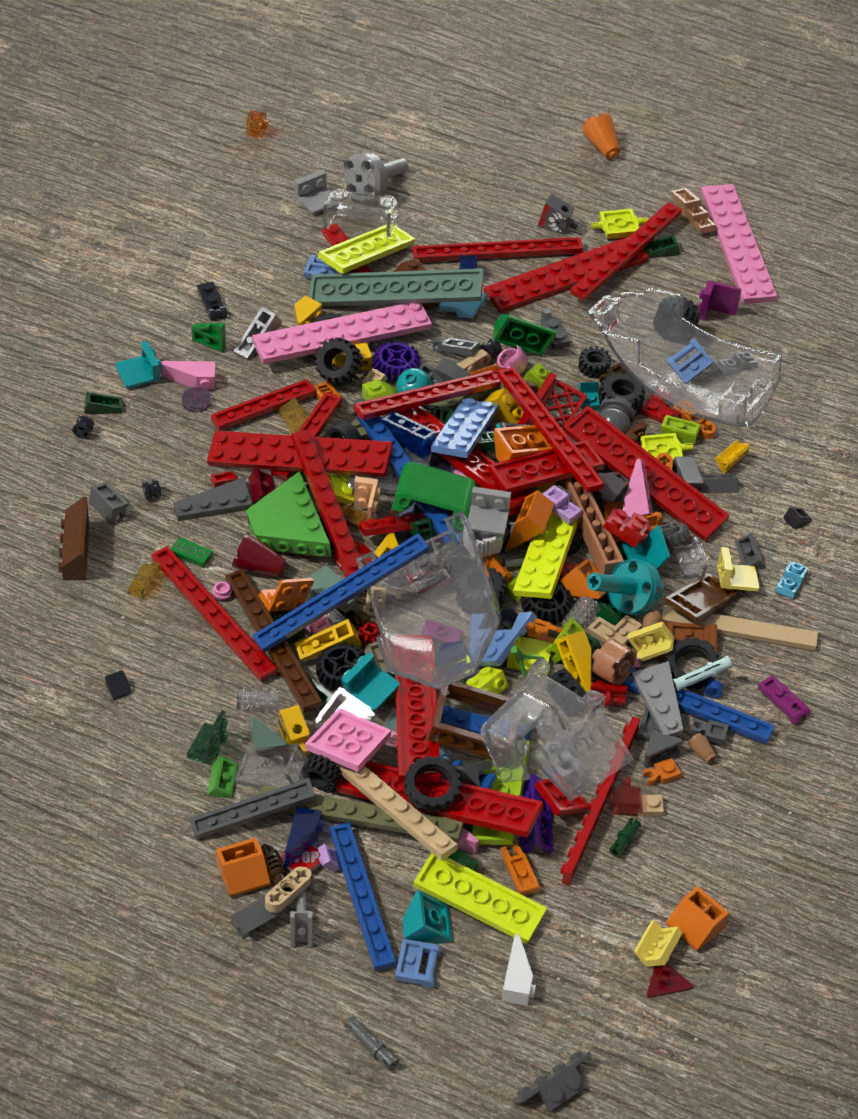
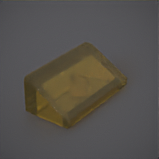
M296 398L291 399L278 409L290 434L298 432L307 419Z
M160 563L143 564L128 588L127 594L145 599L160 573Z

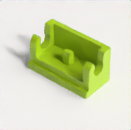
M572 617L563 625V629L555 641L566 635L585 630ZM555 641L546 649V653L550 651L556 653L551 659L554 663L562 660Z

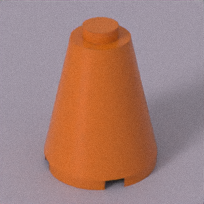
M600 113L602 116L596 117L594 115L583 124V134L607 159L616 158L620 153V147L612 116L609 113Z

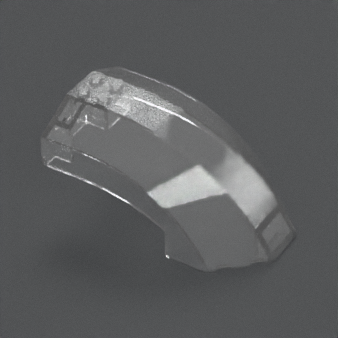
M652 288L644 289V293L635 294V291L621 293V297L615 298L607 295L603 296L588 311V315L599 334L633 378L661 401L689 415L736 427L751 426L767 409L781 379L782 355L733 344L698 328L683 318V295ZM695 338L714 363L685 385L668 365L666 359L672 358ZM692 350L676 364L680 366L697 353V350Z
M462 511L444 519L448 531L425 541L430 551L367 589L381 637H376L387 671L437 690L477 672L501 622L500 606L490 574L472 527ZM372 551L356 558L359 569L378 557Z

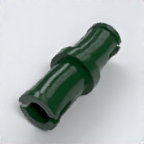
M629 818L623 830L618 832L616 841L609 849L613 856L617 854V857H621L627 845L633 842V836L641 826L637 819Z

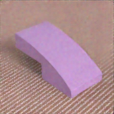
M555 485L543 493L554 503L552 510L568 524L582 515V509L568 500L569 494Z

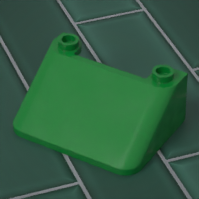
M408 462L402 468L390 514L394 515L395 511H406L410 501L414 500L453 511L452 524L456 528L461 529L460 531L464 534L471 508L472 489L476 487V484L469 477L415 462Z

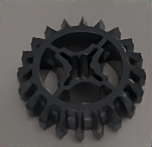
M557 582L552 599L521 596V609H523V612H533L537 616L536 618L554 623L555 625L559 621L564 622L565 618L569 617L573 608V598L570 590H566L564 585L560 586V582Z
M346 642L342 646L339 644L334 648L330 646L329 651L323 650V656H318V662H316V675L319 682L326 689L329 688L332 692L337 689L341 693L344 690L341 681L344 673L355 666L352 664V661L357 662L366 653L359 646L355 647L353 643L348 646ZM329 669L333 671L332 675L328 673Z

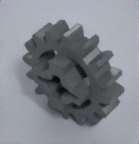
M670 522L669 524L659 525L664 534L667 548L678 546L681 544V541H686L685 538H689L690 533L685 523L681 524L679 522L676 524L675 522Z

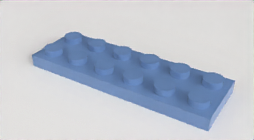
M471 398L463 399L431 445V452L468 458L498 412V405L492 404L489 401L479 402Z

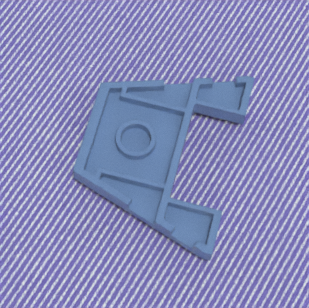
M520 612L512 629L488 630L492 617L489 614L476 615L467 663L471 667L501 666L510 654L511 647L515 646L513 643L519 636H523L526 633L525 627L530 621L534 622L537 616L533 612Z

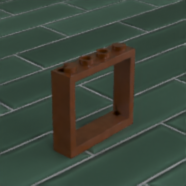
M444 678L439 691L428 741L507 764L513 749L522 701ZM446 697L510 716L507 741L503 742L441 723Z

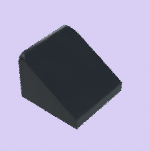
M789 507L783 516V519L793 529L812 521L811 517L801 507Z
M123 670L105 676V685L113 700L132 693Z

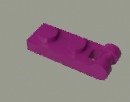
M774 675L758 684L757 689L776 705L792 724L800 722L802 717L805 718L811 714L809 707Z

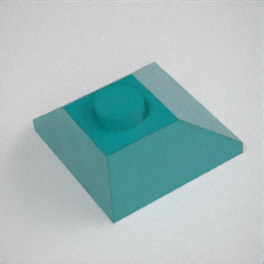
M418 890L402 919L404 938L431 944L453 942L448 905Z

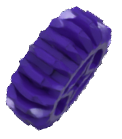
M394 341L392 344L387 342L386 346L381 345L380 348L376 349L373 356V368L388 377L387 380H391L392 383L397 381L405 370L411 368L418 369L421 366L418 350H415L414 346L409 347L408 343L402 344V341L400 343Z

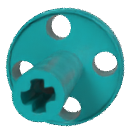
M625 560L614 568L611 575L591 573L587 578V586L590 590L608 592L613 606L618 611L627 615L641 616L649 612L664 592V586L660 581L658 571L646 560Z

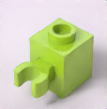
M538 362L525 374L523 379L534 381L537 391L550 372Z

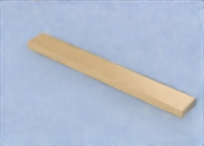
M664 605L662 621L706 625L716 624L718 626L717 634L816 650L817 631L713 613L706 621L698 622L673 606Z

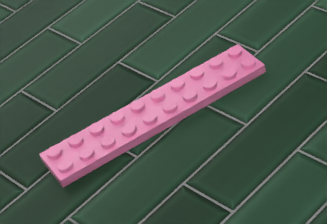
M734 184L701 187L702 197L711 221L716 224V234L736 287L742 290L740 296L742 303L776 301V291Z
M408 303L252 335V341L262 363L267 364L318 353V347H322L324 341L329 342L328 339L330 338L335 339L339 337L353 344L367 343L432 328V323L421 303Z

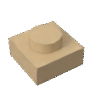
M372 368L362 383L365 384L377 379L385 382L388 377Z
M641 795L642 817H663L662 795Z

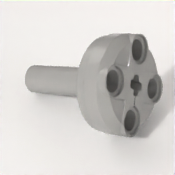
M370 152L354 154L343 163L346 192L350 197H355L362 202L375 200L386 191L389 177L408 171V162L404 158L383 163L377 155Z

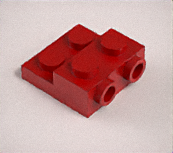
M615 507L603 525L605 529L634 548L638 542L641 544L644 542L652 528L649 526L650 522L647 521L645 516L634 512L629 517L626 512Z

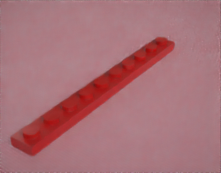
M667 202L570 289V294L582 301L588 299L682 214V209Z
M581 237L412 246L413 259L417 258L421 263L583 253Z
M499 368L354 403L353 410L362 420H367L501 387V381L497 374L498 371L507 368Z
M512 367L498 371L497 377L585 492L590 493L603 489L604 482L517 370Z
M310 430L293 432L291 439L344 575L348 577L364 566Z
M522 505L510 509L509 515L519 514ZM446 510L452 518L453 511ZM421 511L418 514L405 513L397 517L385 516L383 519H366L359 522V530L364 536L411 530L409 522L425 518V515Z
M168 546L151 554L153 562L260 682L277 674L275 665Z
M633 716L630 723H626L622 733L624 737L619 738L616 745L617 752L611 755L609 761L611 766L605 769L602 777L604 782L603 784H598L595 793L597 797L596 799L592 798L589 805V815H584L581 824L583 829L582 831H577L574 840L576 844L575 846L571 845L567 855L569 860L562 864L560 874H563V884L570 886L638 733L639 718Z

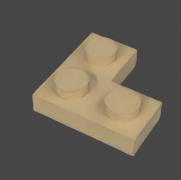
M625 615L616 626L598 617L588 627L587 633L604 644L609 638H613L627 645L630 642L628 640V633L642 629V624L628 615Z

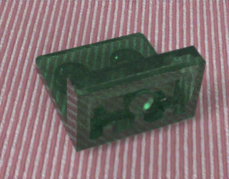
M221 710L213 725L203 724L187 752V758L210 765L213 758L216 759L218 757L221 744H225L228 738L226 711Z

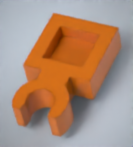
M673 758L655 763L653 769L647 768L643 770L642 777H652L647 780V785L652 786L657 780L665 784L681 778V772Z

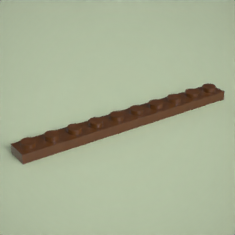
M243 569L225 575L226 582L231 587L234 596L256 633L274 622ZM286 640L268 650V654L302 712L305 713L321 707L322 701Z

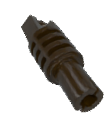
M264 843L261 846V850L264 855L269 879L276 886L286 877L287 872L277 850L273 846ZM290 887L283 888L285 892H291Z

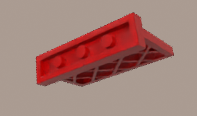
M550 372L536 393V396L549 413L550 411L558 410L560 417H555L554 419L556 422L562 421L564 428L576 416L587 395L556 379L557 375ZM555 387L562 388L564 393L556 395ZM570 396H577L581 398V400L579 402L572 403ZM566 397L568 404L560 405L558 399ZM554 400L556 406L547 407L546 401ZM570 408L572 414L564 416L561 409ZM525 412L517 423L534 425Z

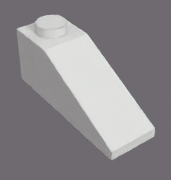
M515 934L503 987L502 1001L528 1006L529 998H534L536 985H532L533 974L520 936Z

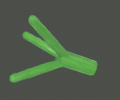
M513 646L510 651L519 660L524 682L528 683L523 660L525 658L544 660L545 658L543 656L524 654L517 646Z

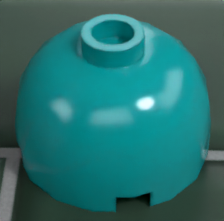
M417 368L407 369L402 372L396 383L398 393L433 385L429 375L422 369Z

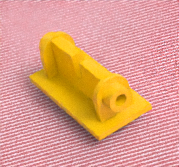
M736 439L715 458L723 474L749 452V444L739 443L738 439Z

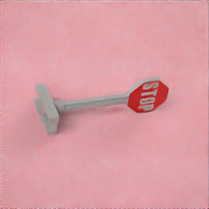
M294 843L282 852L283 865L291 872L297 867H306L312 872L321 865L319 850L309 843ZM306 889L297 896V911H290V948H295V943H308V948H312V911H306Z

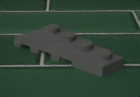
M244 477L174 502L177 521L248 510L252 506Z

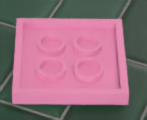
M339 708L305 743V749L317 755H323L324 758L327 757L333 762L359 772L391 737V730Z

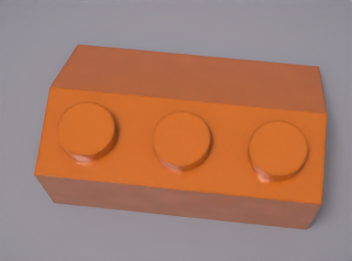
M535 425L494 429L496 458L499 462L552 449Z

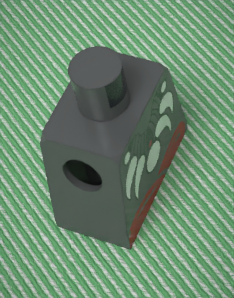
M551 194L544 205L538 226L563 234L567 227L576 230L580 221L572 217L574 208Z

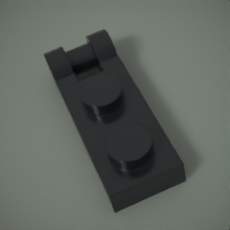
M214 281L197 285L198 294L209 319L212 320L218 316L226 317L227 310L223 305Z

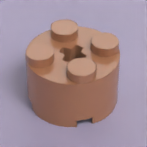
M609 638L601 649H597L594 652L592 658L595 661L592 672L611 684L620 685L629 677L631 672L628 670L631 665H635L637 654L626 645L613 638Z

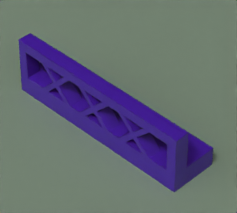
M532 774L524 780L522 797L543 801L544 810L542 809L528 838L520 836V848L526 854L536 848L551 854L553 852L552 810L535 788L537 781L544 779ZM541 835H542L543 839L545 840V843H546V844H544L543 842H541Z

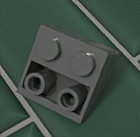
M620 472L599 473L598 476L604 482L603 489L598 490L601 492L600 496L607 502L620 501L627 492L630 481Z

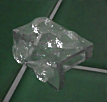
M693 537L692 544L673 547V554L683 580L699 578L706 574V570L709 568V560L704 556L703 544L699 543L697 537Z

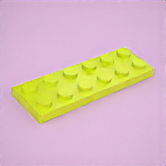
M389 223L319 252L318 258L339 273L344 274L414 245L415 238L394 224Z
M552 512V516L546 524V530L531 539L513 589L514 596L552 599L579 517L568 524L555 512Z
M433 853L430 854L413 882V887L513 938L515 934L519 935L521 942L528 944L547 910V907L448 857L441 861Z

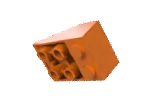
M539 490L525 498L506 545V552L519 547L525 541H530L534 536L540 535L546 530L548 519L552 516L554 503Z

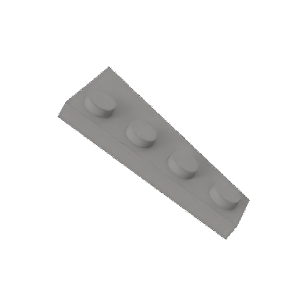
M669 661L633 672L632 679L660 733L673 737L682 735L683 725Z

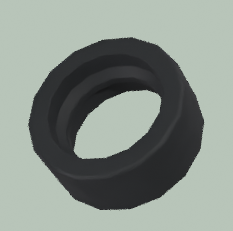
M340 420L328 430V438L362 440L356 427L345 420Z

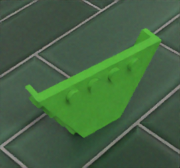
M300 471L246 510L251 534L272 550L331 557L330 543Z

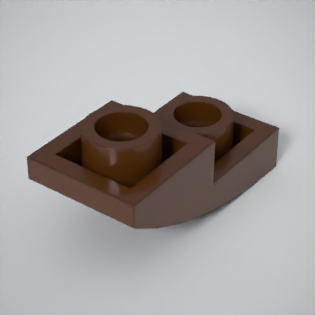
M641 421L629 429L625 435L634 442L640 441V436H645L647 424Z

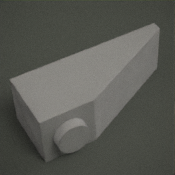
M261 307L237 344L234 352L249 360L257 352L252 341V335L276 331L282 324V321L275 313Z

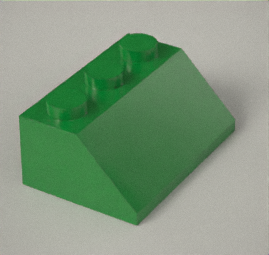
M501 314L494 324L493 341L514 348L519 346L523 351L542 357L556 336L557 331L511 315Z

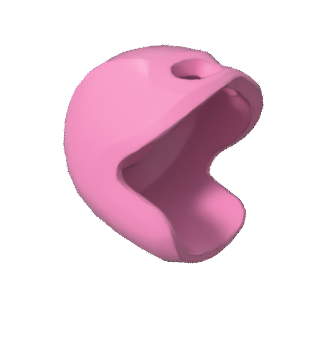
M516 346L517 350L513 348L503 350L497 358L499 368L506 367L508 369L514 367L521 374L526 369L528 363L525 352L519 346Z

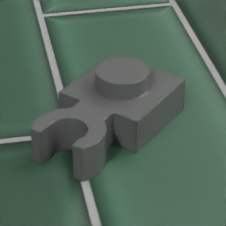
M694 719L693 726L695 727H692V735L701 733L706 736L708 741L724 745L728 724L712 720L705 724L700 719Z

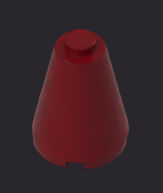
M247 532V535L245 534L238 547V558H234L232 562V567L235 569H243L244 571L279 577L280 574L284 575L288 566L285 564L286 559L249 532Z

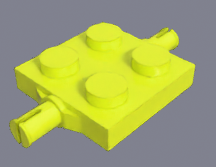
M633 209L602 211L599 213L601 222H591V228H602L607 239L629 237L639 228V224H644L648 220V217L638 218L634 214Z
M676 433L640 436L641 447L655 458L661 453H667L674 460L675 456L683 457L682 451L693 450V444H681ZM662 459V463L666 465V459Z

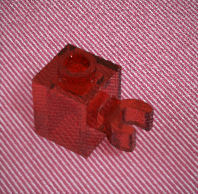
M623 777L622 786H615L614 794H610L609 806H613V815L638 816L640 787H631V777Z

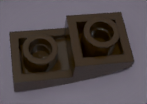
M344 603L332 611V615L337 621L342 622L349 619L356 628L370 623V616L348 603Z

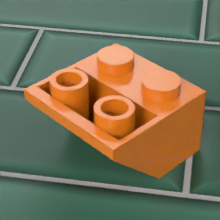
M256 837L216 849V864L229 897L270 885L264 855Z
M697 886L680 901L666 921V925L668 927H679L683 932L681 938L698 951L726 928L729 912Z

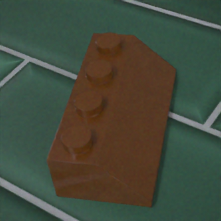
M82 497L65 510V518H61V529H64V532H60V543H63V546L59 547V557L62 558V561L58 562V571L62 572L63 580H86L89 512L87 497Z

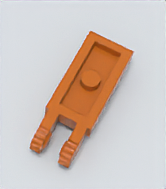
M538 618L534 622L530 621L526 626L529 637L552 643L556 638L548 637L550 630L560 633L563 628Z
M518 843L512 845L515 854L512 857L506 846L500 847L504 864L517 893L525 896L539 892L540 887L520 845Z

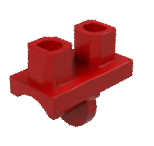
M595 680V682H591L589 702L605 704V708H609V705L625 706L627 686H624L623 683L611 685Z

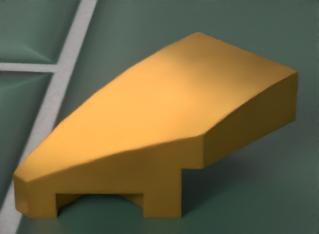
M349 503L344 504L345 506L341 508L344 516L349 518V526L359 530V522L367 519V512L354 508L351 509Z

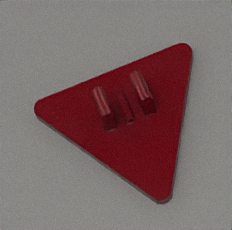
M668 963L654 966L647 997L652 998L692 990L693 984Z

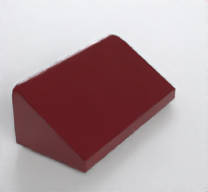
M255 468L249 476L254 504L274 490L272 474Z

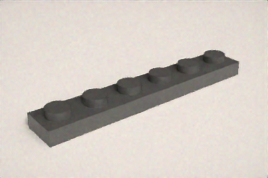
M308 778L189 819L197 840L313 801L316 797Z

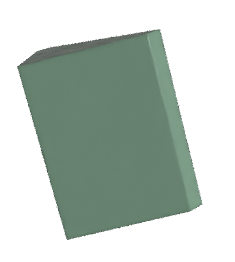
M251 717L249 719L252 749L284 746L287 743L257 718Z

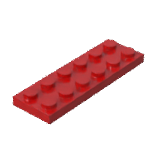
M587 440L573 443L594 471L604 469L605 463ZM553 449L489 464L488 466L489 473L502 491L511 493L574 477Z

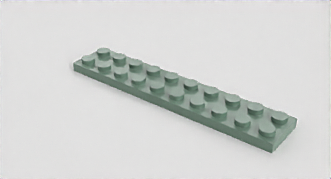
M456 269L314 274L311 278L309 297L321 303L322 306L481 301L484 270Z

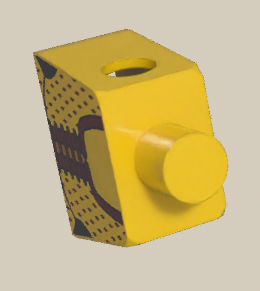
M299 705L280 710L277 730L281 738L287 742L285 746L288 752H297L299 758L306 757L310 754V751L305 749V743L310 739V733Z

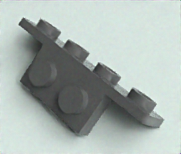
M580 1050L569 1057L570 1061L566 1064L564 1062L557 1064L552 1068L553 1072L548 1076L543 1074L534 1080L536 1084L530 1088L526 1086L517 1091L518 1096L512 1099L514 1104L522 1103L538 1093L547 1110L552 1111L583 1090L586 1085L576 1066L592 1056L590 1051L582 1053Z

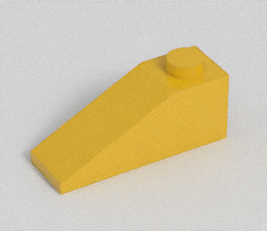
M347 619L295 643L300 660L306 661L323 656V650L329 651L330 646L333 648L337 644L342 646L345 642L348 646L353 643L355 647L362 644L355 627Z
M585 631L566 635L555 641L567 671L586 693L591 691V647Z

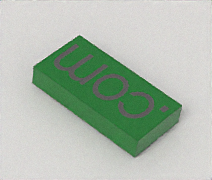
M181 537L171 547V551L177 557L202 568L213 556L212 550Z

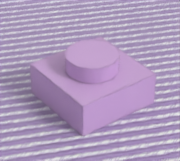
M326 844L318 847L320 853L319 861L324 868L327 867L333 872L341 869L336 851Z

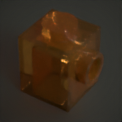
M250 110L246 119V136L263 138L269 125V120H266V113Z

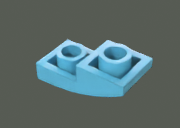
M791 561L785 569L775 592L793 599L809 568Z

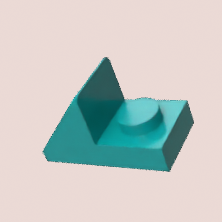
M598 382L577 383L578 391L587 395L586 400L581 406V411L586 406L593 410H599Z

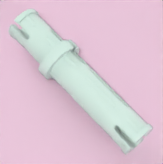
M726 656L713 663L710 661L702 668L673 679V683L677 691H680L711 676L714 678L718 673L732 668L733 665L730 658Z

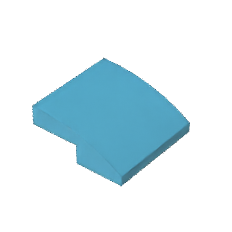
M482 292L481 301L441 302L439 307L441 311L456 312L458 318H473L487 299V294Z

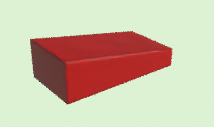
M230 471L212 474L210 480L215 488L235 481L237 478L234 472Z

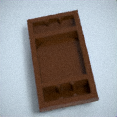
M707 573L667 596L665 602L691 619L700 622L706 621L716 610H724L738 596L739 592L735 589L721 588L720 580Z

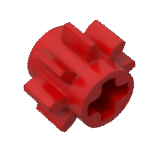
M366 623L363 627H359V639L363 641L364 646L380 641L382 629H378L376 623Z

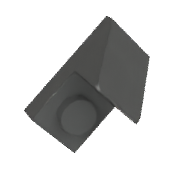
M491 760L475 761L455 765V767L457 768L456 772L460 774L461 783L480 787L479 775L484 774V770L492 769Z

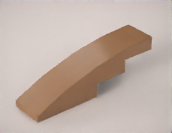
M687 188L671 191L674 201L682 209L685 218L700 234L716 231V224L708 218V211L701 206V200Z

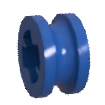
M709 680L706 682L705 695L712 699L720 698L724 686L718 680Z

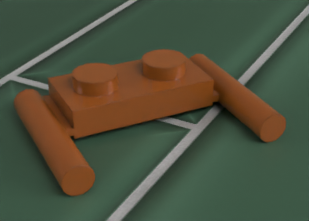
M663 621L674 636L675 644L679 640L684 641V638H699L701 641L703 639L708 641V644H712L714 650L717 651L718 626L716 624L706 625ZM661 654L658 658L661 660L666 659V654Z

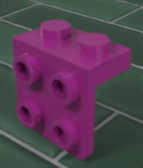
M708 280L705 289H701L699 299H702V302L699 301L698 310L701 313L700 319L706 320L709 310L736 315L742 290L738 287Z

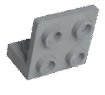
M323 169L295 180V197L311 214H316L340 204V199L326 186L327 173Z
M473 487L466 530L504 536L510 510L511 492Z

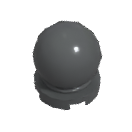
M616 396L615 399H608L607 397L600 405L599 415L626 434L634 420L636 410L634 411L631 407L632 403L625 398Z

